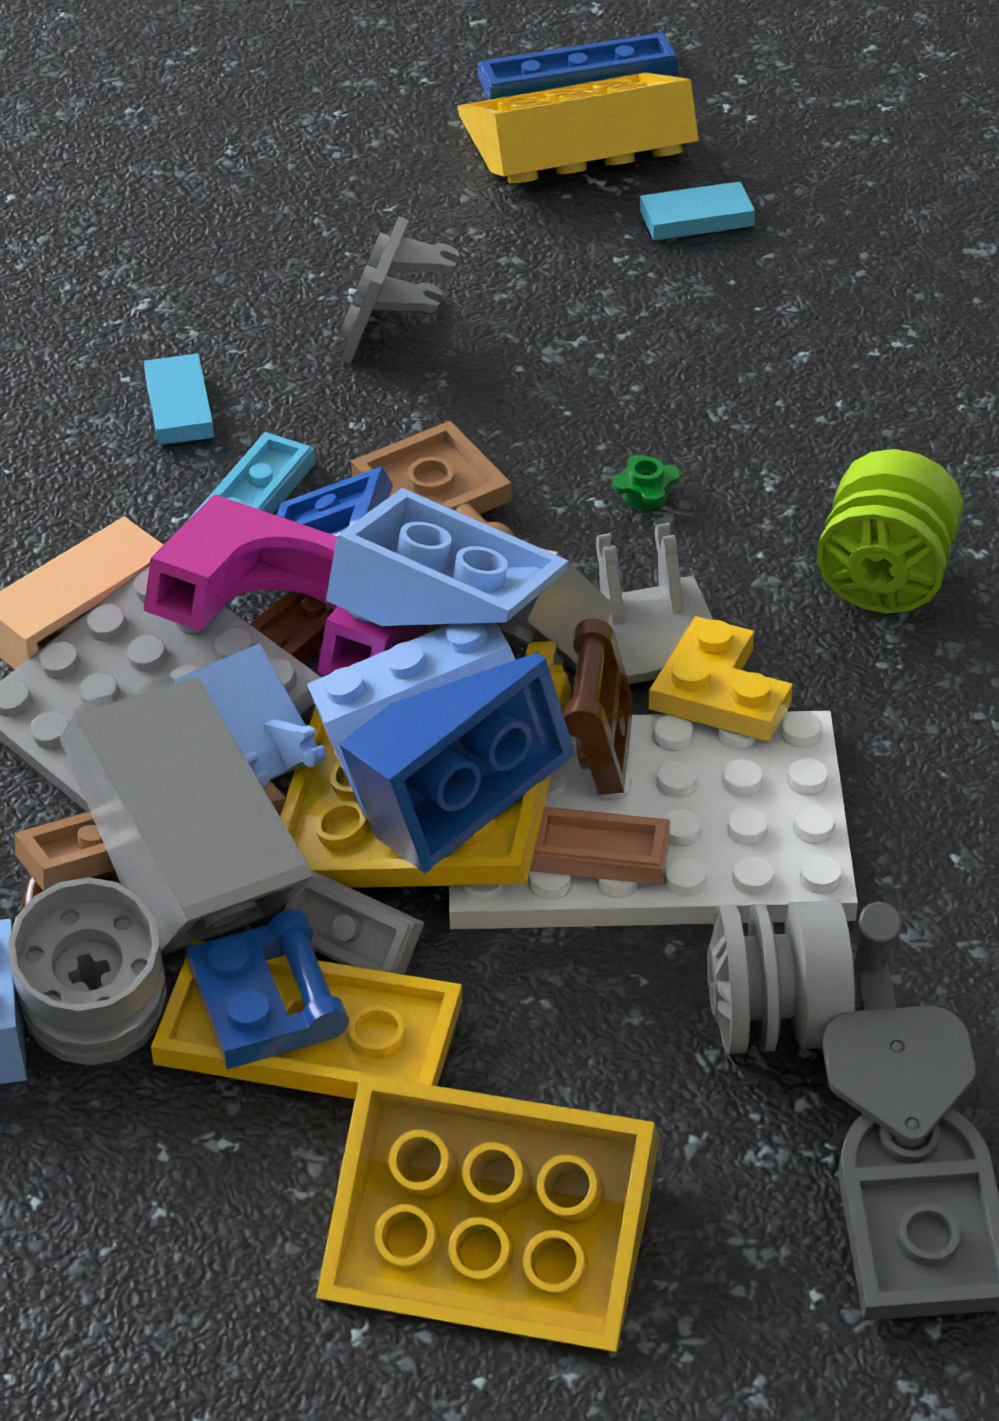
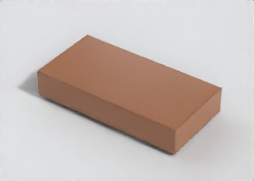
M544 807L530 871L662 885L670 837V819Z

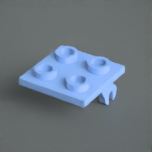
M260 643L173 680L174 683H178L198 676L263 789L267 788L269 781L303 765L311 768L325 761V747L323 745L317 747L312 738L315 734V729L309 725L306 726Z

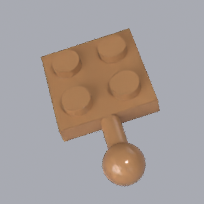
M451 421L351 461L352 477L382 466L393 483L390 496L404 488L515 537L514 533L506 525L499 522H486L480 515L512 501L511 482Z

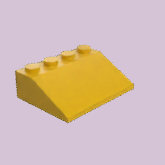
M644 72L458 105L459 116L490 172L500 176H507L508 183L538 179L537 170L556 167L557 174L587 170L586 161L604 158L605 165L630 163L635 161V152L651 149L655 157L674 155L683 152L682 144L699 141L691 79Z
M360 1074L316 1298L617 1353L648 1211L660 1139L655 1122Z

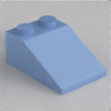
M401 488L337 535L326 601L349 611L353 617L361 621L373 622L380 626L502 623L509 621L563 575L567 570L569 560Z

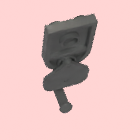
M885 902L871 903L863 909L859 916L860 935L854 961V973L861 1011L846 1012L835 1017L826 1027L822 1042L830 1089L838 1097L863 1113L853 1123L845 1137L838 1173L863 1321L999 1311V1195L991 1157L984 1139L975 1126L959 1112L952 1109L955 1103L972 1085L976 1073L969 1034L961 1019L944 1008L936 1006L896 1008L887 959L891 941L901 931L902 920L894 906Z

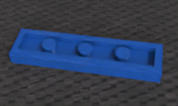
M664 33L478 62V78L489 100L644 72L659 75L678 73V57Z

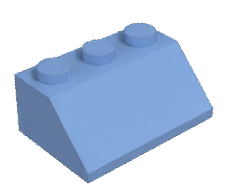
M497 623L449 624L411 641L397 644L387 651L356 664L337 669L329 675L307 684L329 742L365 819H368L339 743L391 703L515 661L511 648Z

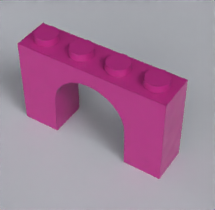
M216 494L150 558L144 611L198 631H202L231 599L255 590L278 589L293 591L316 598L330 606L334 611L326 619L317 673L324 676L337 669L351 666L387 651L397 644L422 636L429 627V625L380 626L373 622L361 621L353 617L349 611L327 602L326 596L337 536Z

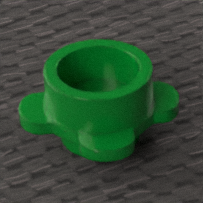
M634 455L628 458L627 468L621 474L613 476L612 487L616 492L622 493L624 501L630 506L643 510L655 509L665 504L668 500L669 486L679 482L680 470L674 465H663L660 460L653 457Z

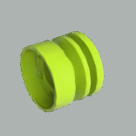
M898 449L875 451L852 462L841 478L833 500L832 512L827 517L825 529L818 542L817 564L824 581L841 598L866 610L886 614L907 612L928 603L942 585L945 569L949 562L950 549L954 545L962 519L964 500L957 482L940 464L914 452Z

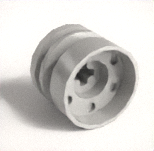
M90 877L59 882L35 895L15 918L8 940L11 970L16 991L19 995L24 1023L37 1044L63 1061L84 1065L118 1061L143 1047L158 1029L168 1001L156 918L143 899L117 882ZM96 986L97 989L89 990L88 987Z
M840 899L789 902L784 934L774 933L773 923L765 904H751L748 917V936H744L737 905L717 906L715 908L713 934L707 952L708 988L711 1010L720 1028L725 1053L737 1054L747 1052L750 1021L754 1020L760 1050L763 1052L775 1051L780 1033V1020L790 1018L792 1030L800 1049L822 1048L823 1036L828 1024L840 1014L855 1012L852 950L846 915Z

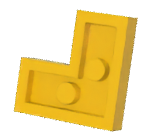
M695 616L649 689V709L770 742L791 705L793 684L769 678L759 673L742 670L753 651V630L730 625L720 620H710Z

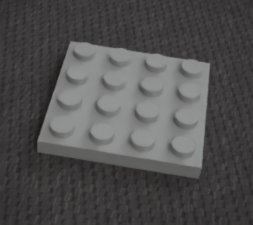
M148 565L0 681V741L82 809L89 812L86 800L59 739L73 718L74 710L80 705L102 696H111L113 702L136 696L135 691L148 682L162 677H172L174 680L259 643L300 715L314 704L307 684L322 677L225 606L202 631L145 612L144 604L149 573Z

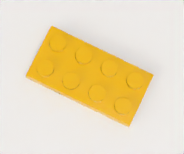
M192 940L191 946L204 942ZM186 956L151 1045L153 1063L159 1066L355 1099L360 1074L438 1086L462 1005V984L318 961L331 995L339 998L349 1018L347 1029L341 1035L331 1040L227 1069L188 964V956ZM286 956L267 960L266 962L287 1015L303 1012L306 1006Z

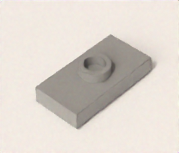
M310 870L313 877L287 902L284 911L295 909L301 910L306 914L314 933L313 939L310 942L312 949L343 965L404 975L424 922Z

